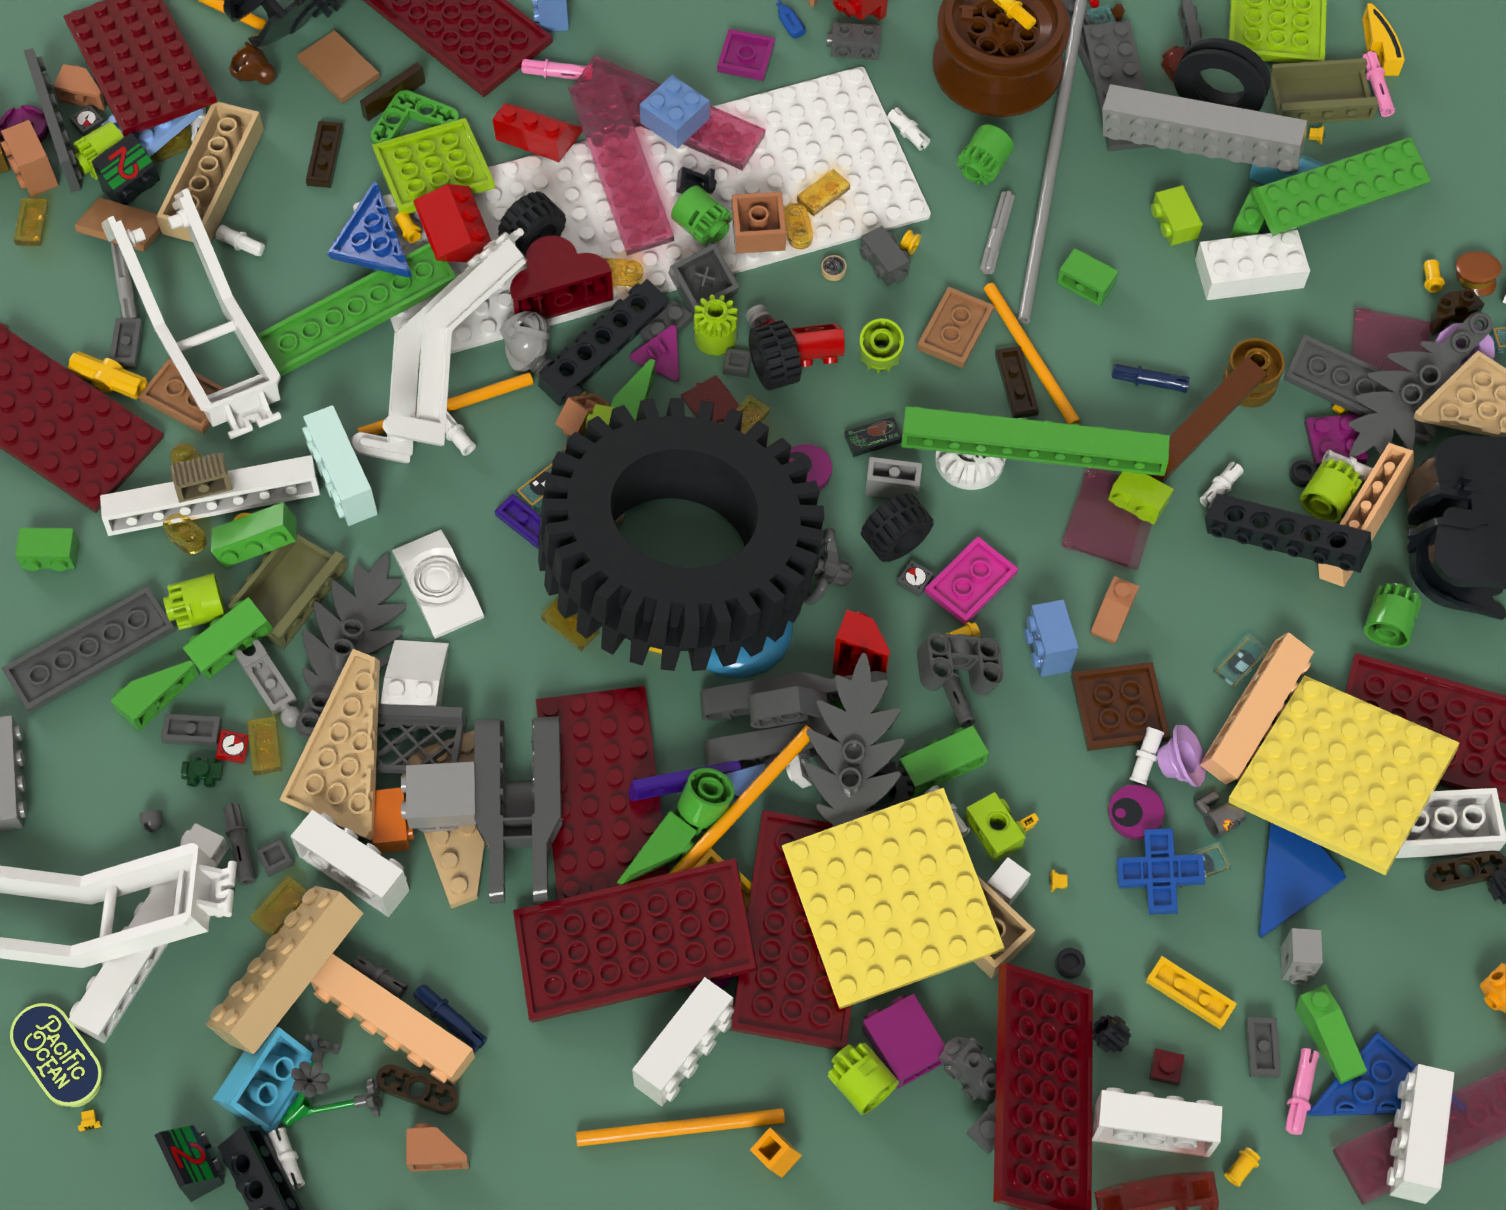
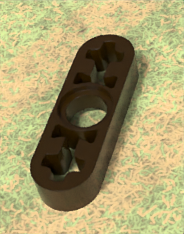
M1487 851L1436 862L1426 871L1425 882L1432 890L1443 891L1488 881L1493 875L1506 869V858L1500 852ZM1489 860H1491L1492 864H1498L1495 870L1492 866L1483 868L1480 872V867L1485 866ZM1465 864L1470 866L1473 870V876H1462L1458 870L1459 865ZM1451 870V875L1446 876L1442 882L1439 878L1433 877L1436 871L1439 875H1446Z
M392 1064L383 1066L377 1073L376 1080L380 1090L393 1097L442 1115L453 1113L459 1105L457 1092L450 1085ZM392 1073H395L396 1080L404 1083L403 1092H400L402 1088L398 1083L391 1082L389 1086H386L384 1077H390ZM416 1082L426 1085V1091L420 1097H414L409 1093L411 1085ZM432 1087L435 1088L434 1093L437 1096L444 1097L446 1093H449L452 1102H446L444 1106H441L440 1100L431 1096Z

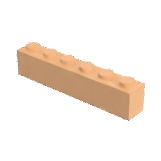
M1388 443L1340 524L1371 532L1372 541L1406 485L1409 476L1414 471V451ZM1318 564L1319 579L1342 587L1346 585L1353 571H1345L1336 566Z
M1289 632L1274 641L1199 764L1201 767L1225 785L1241 779L1247 769L1248 761L1253 759L1259 750L1260 741L1272 729V721L1285 708L1286 704L1284 701L1287 696L1292 695L1298 687L1299 683L1296 681L1299 676L1309 669L1311 665L1309 660L1314 651Z
M334 954L329 957L311 980L315 990L313 994L326 1004L331 1001L337 1005V1011L347 1019L354 1017L359 1020L361 1028L369 1034L374 1035L378 1033L385 1038L383 1042L392 1050L398 1051L400 1048L408 1054L406 1058L411 1063L420 1068L424 1065L432 1070L430 1072L431 1076L439 1082L445 1083L448 1081L454 1086L475 1058L471 1047Z

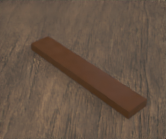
M1247 357L1170 436L1169 459L1165 475L1149 476L1163 483L1267 377V372Z

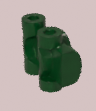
M191 757L190 762H182L181 778L187 779V785L190 787H197L199 780H204L205 787H215V780L221 781L223 764L218 763V759L212 757L207 758V762L199 757Z

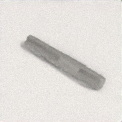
M1009 190L1000 193L980 265V271L984 275L993 274L1015 198Z
M111 242L122 317L138 319L129 269L118 244Z

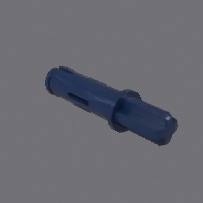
M1119 364L1113 366L1111 374L1113 379L1133 382L1135 386L1143 384L1187 393L1190 379L1188 376L1142 369V366L1135 368Z
M420 985L415 990L414 998L431 1012L430 1016L432 1018L437 1017L449 1030L471 1047L474 1052H477L479 1048L481 1049L488 1038L448 1005L449 1001L446 998L441 999L427 985Z

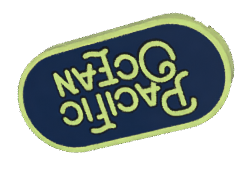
M48 1003L31 1005L21 1011L12 1023L10 1040L14 1050L52 1102L60 1106H70L71 1108L87 1104L98 1094L101 1088L100 1084L103 1078L101 1063L60 1008Z

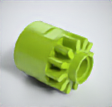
M111 121L75 141L72 145L76 150L74 156L80 171L84 175L90 173L91 177H94L95 180H98L92 160L124 138L120 130Z
M712 294L710 295V301L707 302L706 299L702 298L701 306H695L694 342L703 353L719 356L726 354L727 348L733 349L737 343L738 310L733 308L732 300L725 303L723 295L718 300Z
M884 318L872 320L864 326L859 339L860 361L867 365L868 370L873 368L876 369L877 373H880L881 370L889 372L891 367L899 364L904 346V335L901 328L895 322Z
M1332 458L1328 462L1324 460L1300 495L1302 507L1315 518L1330 522L1339 521L1362 484V480L1358 479L1360 474L1355 472V469L1350 464L1342 460L1336 462Z
M215 573L170 584L167 587L169 596L163 598L169 621L176 620L179 630L212 622L226 614Z
M866 1042L860 1043L856 1048L851 1044L847 1045L831 1061L834 1068L828 1072V1078L860 1115H865L877 1107L898 1086L899 1080Z

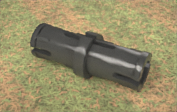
M362 954L357 956L359 961L354 959L351 966L397 998H402L400 993L403 995L406 993L409 984L389 973L388 968L384 965L378 966Z

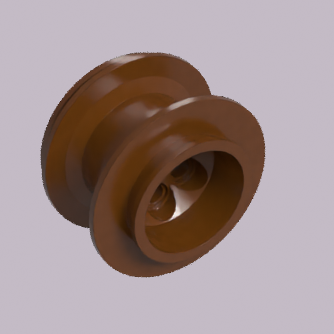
M943 0L937 20L939 39L933 53L934 75L943 92L964 109L991 117L1017 116L1043 105L1054 94L1060 83L1063 71L1062 54L1068 44L1070 35L1068 12L1061 0H1016L1021 1L1022 7L1036 19L1035 25L1030 30L1025 29L1014 18H1008L1007 13L994 3L993 0ZM959 5L977 7L971 22L961 21V12L958 11Z

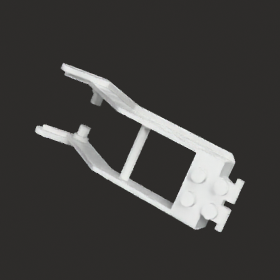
M187 188L174 196L175 202L172 205L175 210L179 209V211H177V214L167 217V221L172 230L181 226L183 228L187 227L222 312L228 321L225 324L176 342L163 320L133 249L136 243L146 240L142 228L133 231L125 230L122 221L116 222L114 216L107 218L101 224L108 241H117L153 328L199 409L204 411L212 427L228 422L232 431L227 433L231 440L253 431L252 423L256 422L260 428L282 419L279 412L272 414L269 408V404L280 400L278 383L281 377L232 295ZM234 331L259 375L206 395L182 351Z
M518 228L511 234L504 232L496 240L493 239L483 247L484 251L476 254L467 262L468 267L394 333L389 415L383 421V429L387 433V437L363 432L353 435L350 443L356 454L407 464L410 462V456L413 454V441L437 446L444 445L452 330L527 262V259L515 246V241L524 234L523 229Z
M189 843L84 876L0 866V893L90 905L104 901L99 938L69 946L0 937V958L85 968L208 932L210 916L218 918L232 916L234 891L230 888L235 887L237 862L229 861L228 868H215L216 863L194 843ZM178 879L174 916L112 934L117 897Z

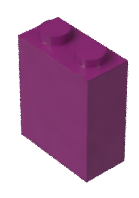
M914 993L908 997L901 995L892 1000L888 1008L882 1011L879 1008L875 1009L864 1017L862 1031L879 1059L899 1080L897 1089L943 1064L938 1057L944 1051L945 1044Z

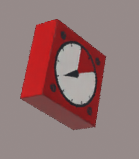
M221 730L215 759L243 764L249 735Z

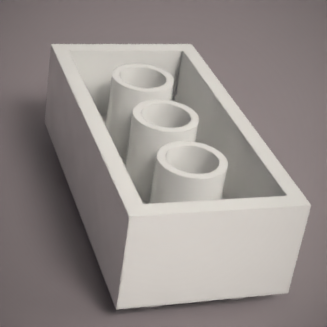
M1291 230L1273 237L1271 233L1203 241L1199 243L1195 257L1206 300L1304 288L1310 273L1298 230Z
M1497 788L1434 791L1396 858L1468 855L1487 851L1499 852L1506 843V831Z
M311 810L291 835L299 857L389 917L410 891L406 881L407 877L403 871L404 867L393 858L387 860L380 855L381 852L370 843L364 845L358 841V836L350 829L344 828L342 830L335 825L336 822L326 813L320 815Z
M704 977L632 1069L634 1087L661 1107L667 1100L672 1102L681 1089L679 1084L685 1077L691 1078L697 1070L699 1064L696 1062L703 1054L707 1056L712 1051L717 1042L714 1039L720 1031L725 1033L729 1029L734 1012L733 997Z
M1418 1064L1411 1073H1407L1406 1079L1400 1082L1397 1096L1399 1099H1402L1401 1109H1397L1394 1118V1127H1398L1397 1138H1393L1390 1148V1155L1394 1156L1393 1167L1389 1168L1386 1180L1387 1185L1391 1186L1390 1196L1426 1204L1441 1189L1455 1072Z
M1107 1088L1101 1091L1094 1105L1092 1141L1210 1157L1221 1141L1222 1106H1215L1214 1102L1209 1100H1197L1194 1103L1186 1102L1184 1098L1179 1096H1167L1164 1099L1154 1097V1094L1150 1092H1137L1135 1095L1124 1093V1090L1120 1088Z

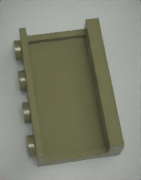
M1351 58L1346 60L1273 64L1270 70V93L1275 115L1307 120V124L1373 120L1379 103L1377 97H1371L1365 74L1368 64L1367 59Z
M296 529V542L266 553L258 569L250 573L241 590L232 595L228 603V610L231 611L235 603L249 597L274 628L264 638L285 649L314 612V602L321 603L331 591V581L335 580L338 582L348 569L346 558L338 551H335L332 555L301 537Z

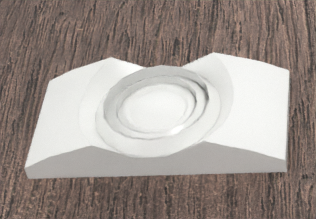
M442 530L392 550L434 639L484 618L473 589L465 577L453 549Z

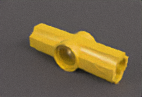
M78 351L73 353L69 359L67 368L78 377L91 381L96 388L103 392L110 393L113 390L137 400L148 383L145 377L125 370L118 362L109 358H105L102 361Z

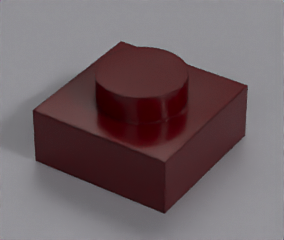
M1156 1048L1153 1054L1149 1079L1178 1086L1181 1080L1185 1055Z

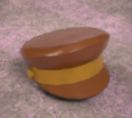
M1469 251L1458 257L1455 264L1457 280L1466 289L1473 290L1478 296L1490 295L1496 289V278L1502 271V265L1491 254L1482 251Z

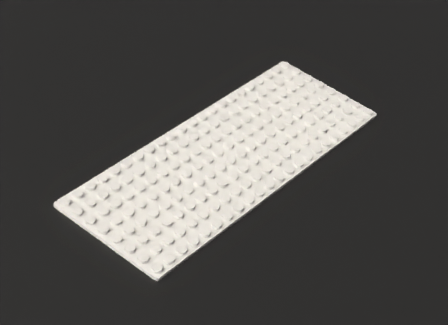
M863 67L849 69L710 107V119L678 149L642 125L573 144L560 162L535 154L488 168L494 179L495 189L473 195L491 240H496L499 237L498 226L501 223V218L515 201L531 192L540 191L544 193L566 215L565 228L560 237L570 241L574 245L577 254L593 253L605 259L612 271L613 300L546 319L549 326L611 309L617 300H624L629 296V290L636 283L641 285L646 279L663 294L677 290L668 274L670 266L706 248L705 245H702L671 218L672 209L682 195L676 192L677 175L681 167L701 174H705L710 168L715 169L714 179L717 181L714 192L710 195L730 212L732 195L782 192L786 226V251L735 254L733 223L731 221L728 223L730 225L728 233L722 240L715 242L732 274L860 239L861 236L880 226H883L888 231L927 220L931 215L902 148ZM391 194L384 195L383 198L404 255L428 244L429 241L417 211L409 214L415 225L421 228V238L415 243H409L403 239V233L395 222L398 210ZM360 202L354 204V206H353L354 211H355V209L357 208V206L359 205ZM448 262L456 276L468 267V264L464 262ZM526 263L452 330L450 354L503 339L500 328L506 320L513 316L510 285L513 278L520 271L527 269ZM437 294L390 318L394 332L399 330Z

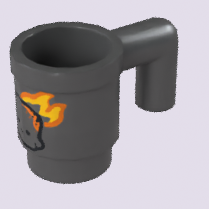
M1212 791L1197 799L1194 806L1203 816L1205 825L1211 835L1215 838H1220L1246 821V814L1243 809L1229 803H1225L1212 810L1209 806L1219 801L1218 794Z

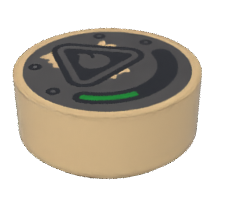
M836 255L826 257L821 264L823 277L829 281L841 280L846 274L845 260Z

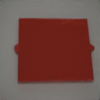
M717 375L702 383H696L695 387L681 394V398H684V402L695 417L697 416L701 400L714 403L712 421L717 423L724 421L730 408L737 411L741 410V406Z

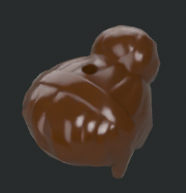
M245 42V47L233 55L229 66L231 76L239 81L251 82L257 80L260 84L269 85L274 82L277 74L275 67L268 63L263 51L253 47L248 42Z

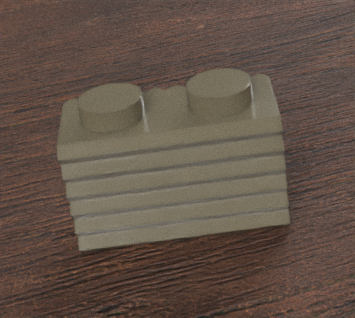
M221 452L218 455L214 453L206 457L203 456V458L198 457L197 460L182 461L170 466L179 503L232 490L225 459Z

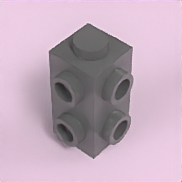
M833 22V31L827 34V47H831V57L878 60L881 25Z
M880 226L861 236L860 255L864 261H868L871 264L878 279H882L889 286L895 282L903 281L908 276L911 263L910 257L906 251H902L899 248L892 233H888L883 226Z
M956 1036L947 1042L944 1051L938 1059L945 1065L944 1071L946 1074L960 1082L963 1086L961 1090L968 1098L974 1101L979 1099L989 1102L996 1094V1062L982 1052L983 1046L974 1038L969 1037L968 1039Z

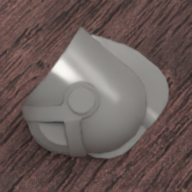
M520 312L506 320L500 328V333L505 342L507 359L511 367L520 372L529 370L535 358L544 355L548 350V340L550 339L549 324L543 316L536 312Z

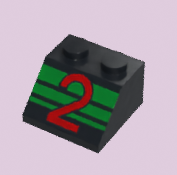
M129 133L92 160L102 191L117 203L126 205L134 201L137 196L152 188L160 180L155 164L132 133Z
M191 1125L162 1131L154 1135L179 1188L190 1202L224 1184L220 1175L225 1172L217 1156L212 1159L207 1150L212 1145L205 1131L199 1133L195 1126Z

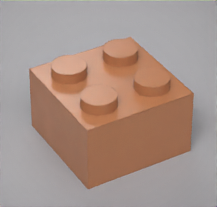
M29 120L1 131L5 141L0 143L6 156H9L7 160L12 171L18 174L15 176L21 189L27 188L30 197L59 186L48 157Z
M782 192L732 195L731 213L735 254L786 251V226Z

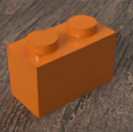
M401 788L375 790L373 845L381 853L410 850L409 840H414V829H409L407 820L402 819L401 802H406V795L402 793Z

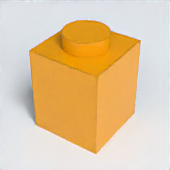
M769 1128L750 1149L769 1170L781 1178L802 1156L782 1135L772 1128Z

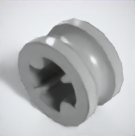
M760 304L749 309L745 318L750 322L751 328H754L771 319V315L769 312H766V307Z

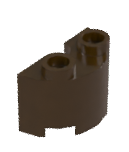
M1471 289L1450 291L1443 295L1431 316L1429 324L1431 335L1439 334L1450 325V322L1463 323L1471 314L1481 312L1484 303Z

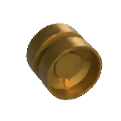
M1250 338L1239 342L1233 348L1222 382L1249 357L1267 372V377L1239 405L1259 407L1268 403L1273 398L1284 370L1285 361L1282 352L1273 343L1260 338Z

